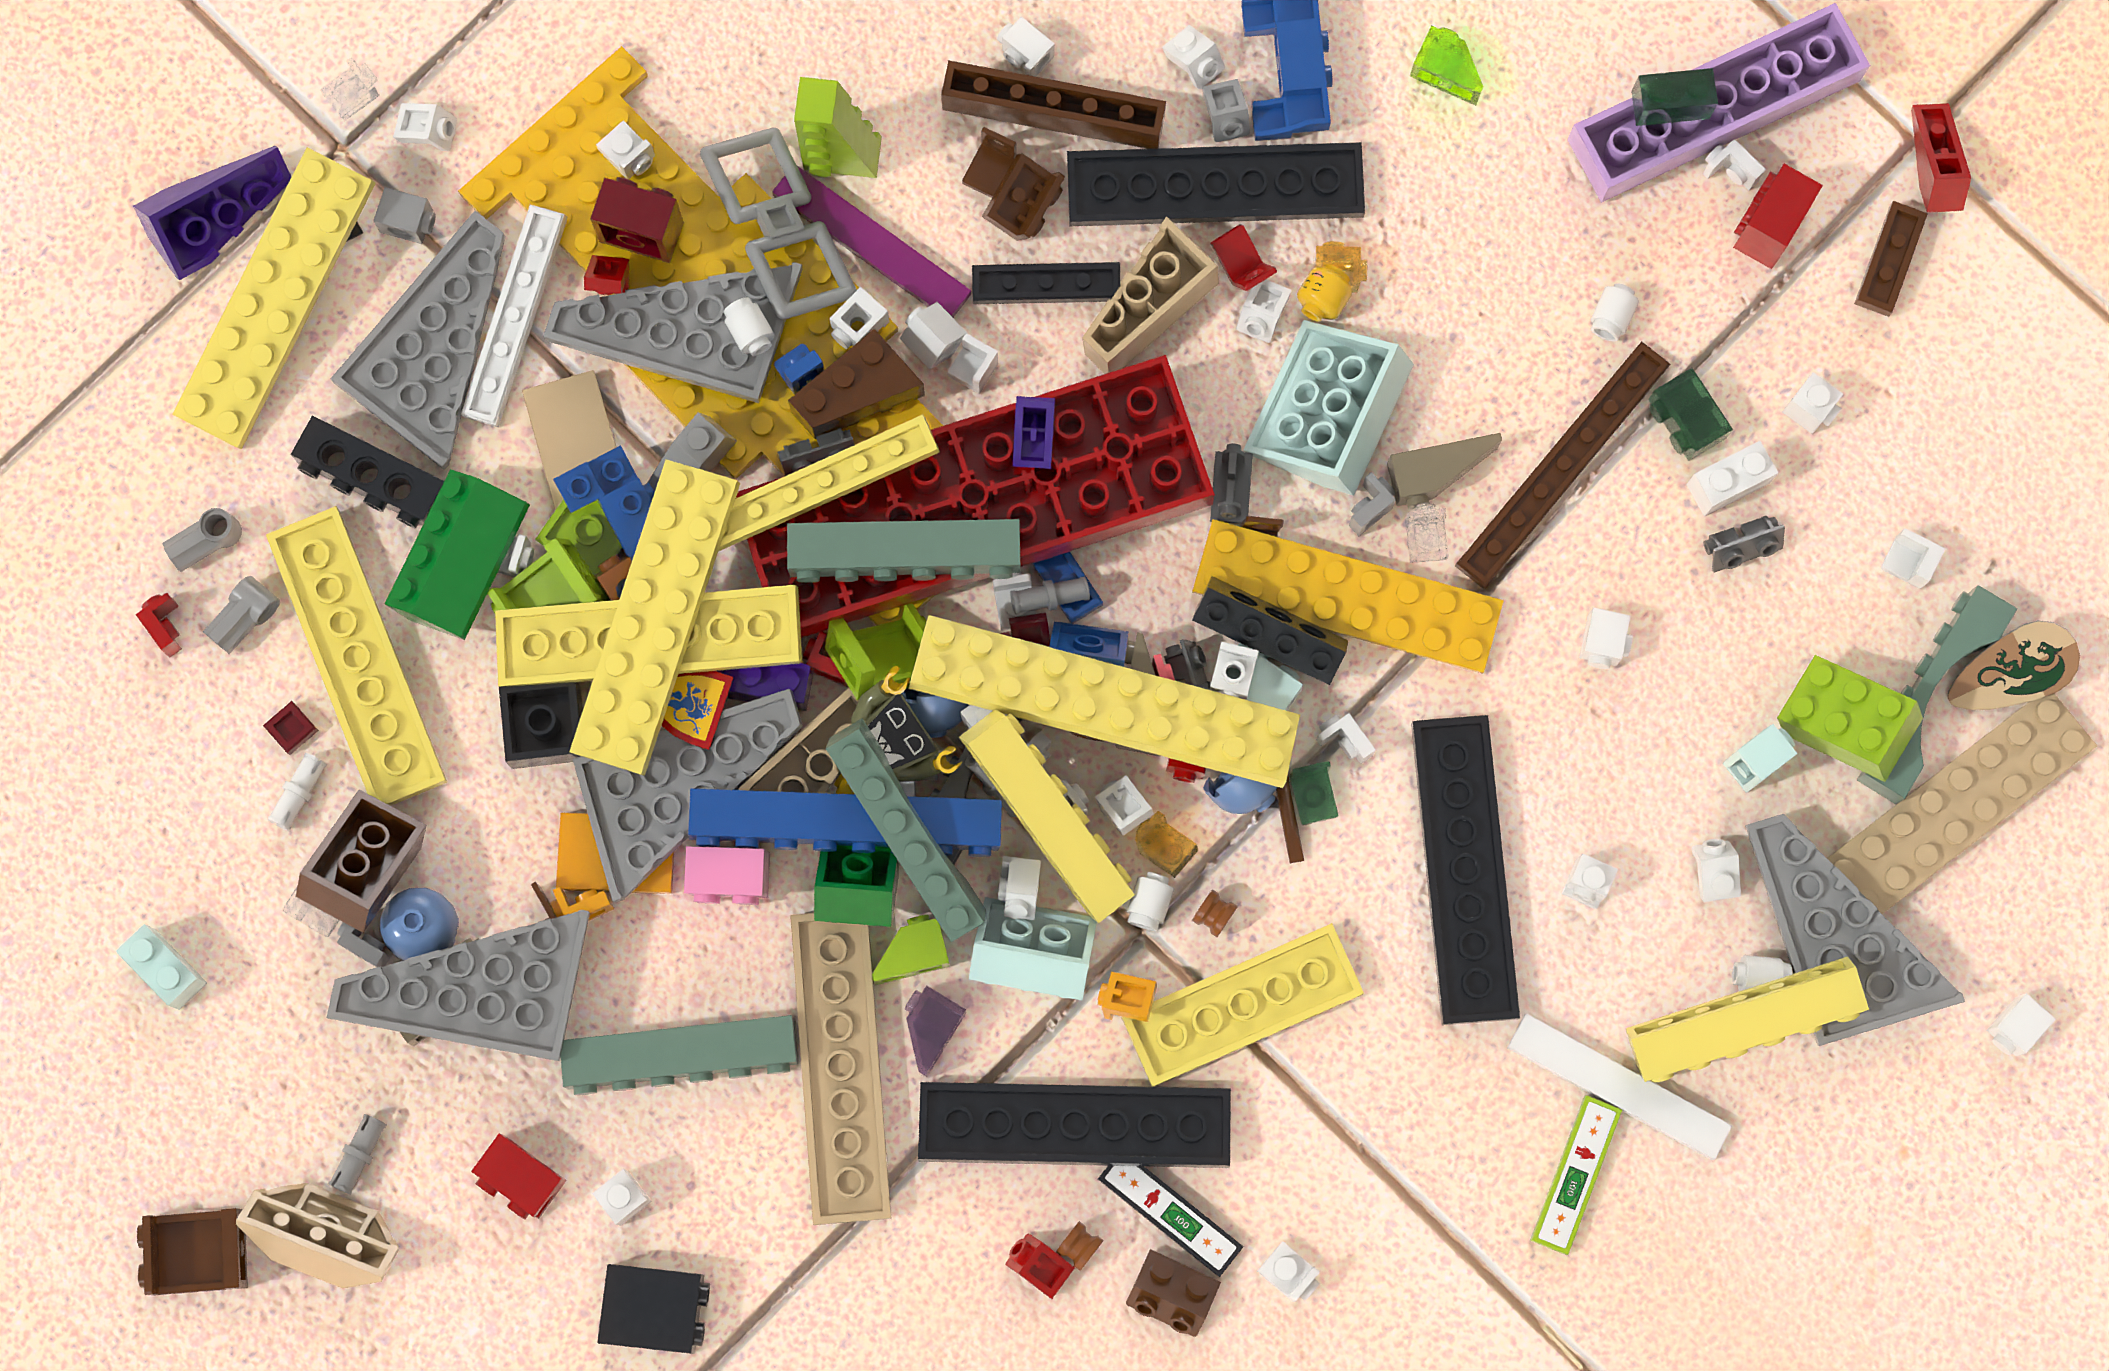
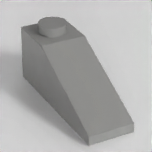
M698 412L673 441L647 483H650L655 492L666 459L711 472L737 440L710 416Z

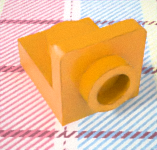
M561 887L553 889L556 899L550 903L556 917L578 912V910H586L590 912L588 920L590 921L614 910L612 902L605 891L597 893L596 889L589 890L575 898L576 904L570 905Z
M1111 971L1108 984H1101L1098 995V1005L1102 1006L1104 1018L1112 1020L1114 1015L1148 1022L1157 989V982Z

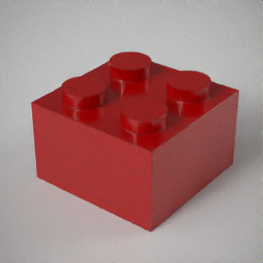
M1785 163L1777 174L1770 171L1734 231L1740 237L1733 248L1772 269L1789 245L1823 185Z

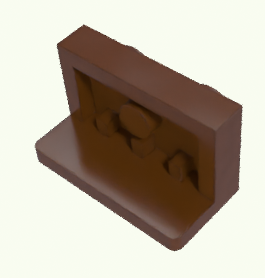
M1023 153L1017 154L982 217L1016 241L1035 237L1045 223L1043 216L1047 208L1056 203L1063 191L1061 184L1065 176L1060 172L1050 173Z
M1150 1249L1127 1298L1126 1305L1135 1309L1140 1315L1153 1317L1170 1325L1173 1330L1179 1333L1196 1337L1208 1315L1221 1282Z

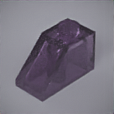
M926 985L922 993L915 990L904 1008L909 1012L906 1020L918 1072L924 1078L928 1077L967 1014L965 1008Z

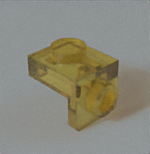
M1337 241L1325 242L1322 246H1316L1313 268L1324 267L1326 264H1329L1343 272H1350L1352 293H1358L1360 283L1367 281L1368 270L1367 259H1361V247H1349Z
M1157 811L1151 819L1148 818L1142 822L1136 831L1135 841L1139 854L1173 878L1180 873L1198 852L1197 844L1167 824L1165 815L1160 811Z

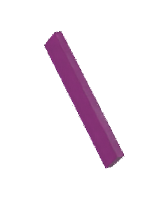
M797 166L811 194V201L808 204L795 207L800 216L810 223L823 222L832 239L927 307L938 302L954 318L972 294L968 287ZM786 176L782 178L772 191L775 198L793 193Z

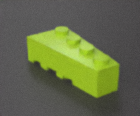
M809 77L799 78L794 122L803 169L818 177H829L832 173L877 178L882 136L879 132H872L873 125L869 120L861 119V109L858 106L851 105L852 98L837 80Z

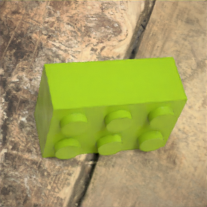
M1814 655L1777 719L1781 728L1792 739L1886 782L1923 717L1916 700Z

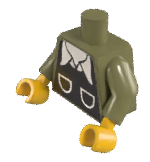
M898 666L892 667L884 680L879 681L861 695L852 715L851 723L853 724L863 718L883 749L899 782L920 781L941 772H954L962 765V762L955 765L950 764L946 760V755L953 753L956 748L949 746L939 753L938 756H935L939 752L938 748L901 694L908 686L910 678L906 679L903 683H896L892 677L897 674L900 668Z

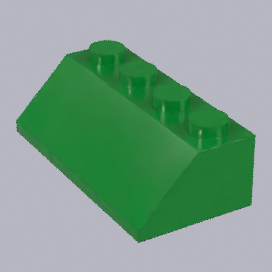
M450 469L384 604L412 622L465 640L530 504L479 478Z

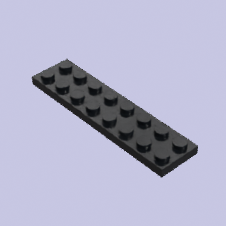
M1362 142L1067 151L1069 227L1162 224L1166 217L1173 223L1364 218Z
M1488 715L1412 721L1411 729L1441 1024L1444 1026L1520 1019Z
M920 1082L918 1162L1230 1168L1231 1088Z

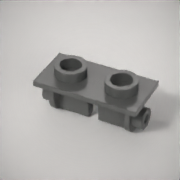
M838 428L835 431L816 436L819 447L812 449L809 439L783 446L784 450L777 453L785 476L854 446L850 430L842 431L841 428Z
M1227 444L1226 450L1223 452L1215 451L1213 477L1215 496L1211 506L1210 522L1214 519L1225 523L1242 524V521L1249 514L1253 453H1244L1241 451V445Z
M1763 516L1741 524L1740 529L1744 535L1743 537L1739 538L1734 527L1709 535V539L1705 540L1703 544L1708 555L1713 554V573L1723 569L1736 568L1743 562L1760 556L1768 557L1783 549L1784 524L1779 526L1775 517L1768 518Z
M1182 639L1180 640L1182 649L1179 644L1165 648L1167 655L1164 656L1166 664L1170 663L1175 681L1185 679L1186 684L1210 690L1211 682L1207 681L1203 668L1207 665L1206 657L1202 648L1196 645V642Z

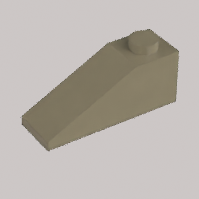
M1501 433L1391 454L1387 466L1392 488L1395 491L1396 505H1407L1408 509L1429 505V500L1437 497L1496 451L1502 441Z

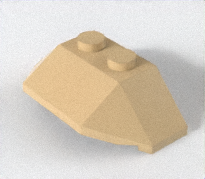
M308 1183L280 1186L270 1190L265 1188L256 1189L236 1219V1225L270 1260L340 1288L382 1282L399 1251V1246L393 1240L379 1211Z

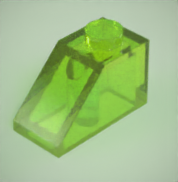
M1431 25L1413 63L1410 77L1476 106L1484 86L1465 40L1459 38V35L1451 29L1445 27L1438 29Z

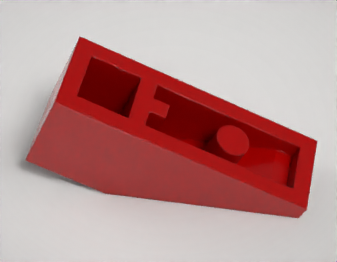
M1949 103L1912 105L1911 113L1919 188L1926 212L1963 211L1971 182V174Z

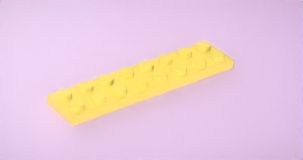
M308 147L306 148L172 415L236 448H243L376 182Z
M665 460L569 751L570 753L645 776L740 487L738 480Z
M337 506L266 534L367 794L392 806L447 783Z
M796 585L706 592L678 674L802 663L798 587ZM619 600L495 611L498 686L593 681Z

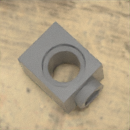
M385 187L373 221L380 233L422 244L425 234H430L433 230L436 214L433 212L427 198Z

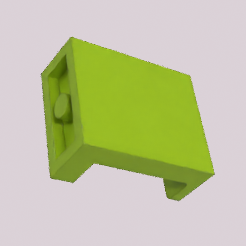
M554 538L545 545L544 548L547 552L503 587H493L487 593L493 601L490 606L494 613L497 610L611 601L569 539Z
M913 604L904 606L903 616L898 621L851 631L844 618L829 621L825 649L856 700H859L862 694L879 681L884 680L889 670L894 666L900 668L897 674L892 677L896 683H903L908 678L911 681L927 621L924 616H920Z

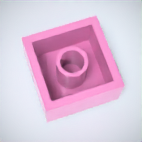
M686 846L684 893L694 896L693 902L720 904L721 897H732V903L759 905V898H768L770 852L765 849Z

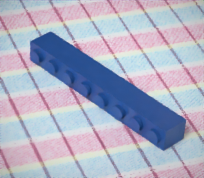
M690 788L688 836L689 840H696V846L719 847L720 841L735 842L736 848L752 849L759 848V843H774V849L797 850L798 844H813V850L824 852L836 851L837 845L852 846V852L874 853L875 847H889L855 794ZM907 796L918 816L946 856L953 855V849L968 850V856L990 857L992 851L999 850L1001 846L1002 800Z

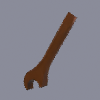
M1288 770L1286 783L1283 788L1277 787L1276 795L1289 863L1291 864L1304 861Z

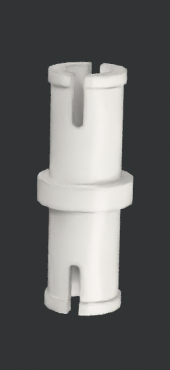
M309 753L304 754V758L290 782L285 781L282 789L284 792L271 815L268 816V821L271 823L275 822L276 826L284 830H290V826L304 802H309L312 798L310 792L323 769L327 766L324 761H318L319 758Z

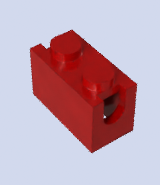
M500 1133L471 1170L473 1174L479 1177L475 1183L478 1187L493 1197L498 1192L510 1200L506 1207L524 1220H526L529 1214L539 1219L567 1181L511 1139Z

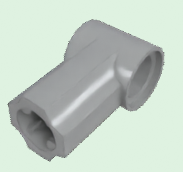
M211 508L201 515L199 521L162 544L171 562L178 571L183 572L220 548L234 546L242 535V528L240 522L227 511L221 508ZM221 520H226V531L222 535L214 536L213 529L215 524Z
M253 576L245 577L235 586L229 595V603L203 631L229 655L256 625L265 623L280 605V599Z

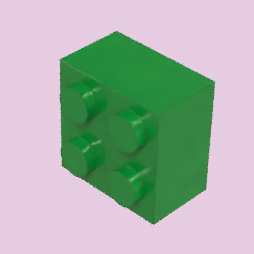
M837 845L836 851H820L814 885V921L891 927L899 880V861L891 853L890 847H875L874 853L852 852V846Z

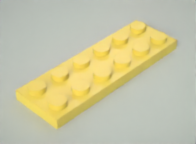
M1331 923L1153 1001L1148 1022L1122 1016L1121 1019L1151 1087H1155L1363 995L1364 992Z

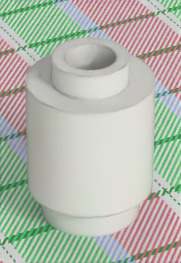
M1620 283L1604 288L1591 317V322L1593 323L1591 327L1592 333L1612 342L1618 341L1620 335L1626 333L1639 303L1632 288Z
M745 297L725 308V324L742 354L751 353L752 356H757L770 349L772 346L771 341L774 339L775 334L757 303H752L749 297Z
M1147 872L1146 878H1137L1133 891L1135 895L1131 898L1127 913L1130 914L1128 923L1149 931H1157L1158 925L1164 923L1174 892V888L1168 885L1169 878L1152 872Z
M1743 955L1740 962H1735L1733 965L1732 983L1733 985H1738L1739 991H1743L1792 975V967L1790 963L1782 962L1781 958Z

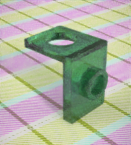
M1330 761L1295 768L1291 771L1289 778L1302 826L1338 817L1328 774L1331 768Z

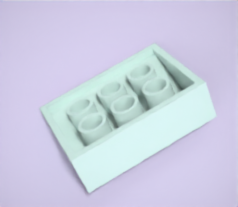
M1303 320L1243 451L1245 453H1253V457L1317 485L1354 496L1413 368V362L1399 344Z

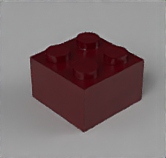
M604 177L590 218L600 243L667 263L671 262L684 224L677 199L673 198V194L660 188H652L651 191L638 188L635 182L622 177H617L616 180Z

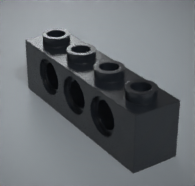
M313 415L290 454L299 464L297 469L313 479H318L319 475L332 480L330 486L348 496L354 491L365 497L363 502L366 505L380 512L388 508L398 513L397 520L414 529L417 528L418 524L423 526L444 483L443 480ZM336 452L344 453V460L341 464L328 466V460L332 454ZM371 468L378 470L377 476L372 482H361V475L364 471ZM399 486H411L410 493L406 498L394 499V492Z
M1211 576L1192 618V621L1249 648L1258 650L1260 653L1328 685L1331 684L1347 652V639Z

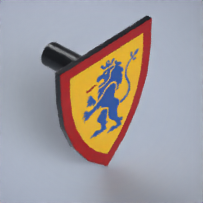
M716 671L678 674L661 726L676 738L691 745L710 750L734 677Z

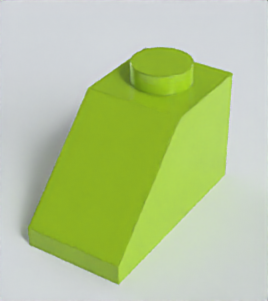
M929 914L907 919L908 925L900 927L872 973L875 986L950 967L940 924L936 918L930 920Z

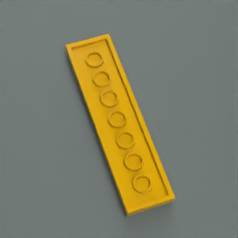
M1212 519L1192 593L1203 595L1211 576L1327 631L1481 674L1484 673L1504 602V600L1214 519Z

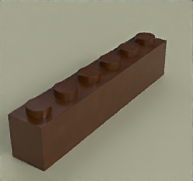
M948 60L941 92L942 110L1145 149L1159 148L1167 102Z

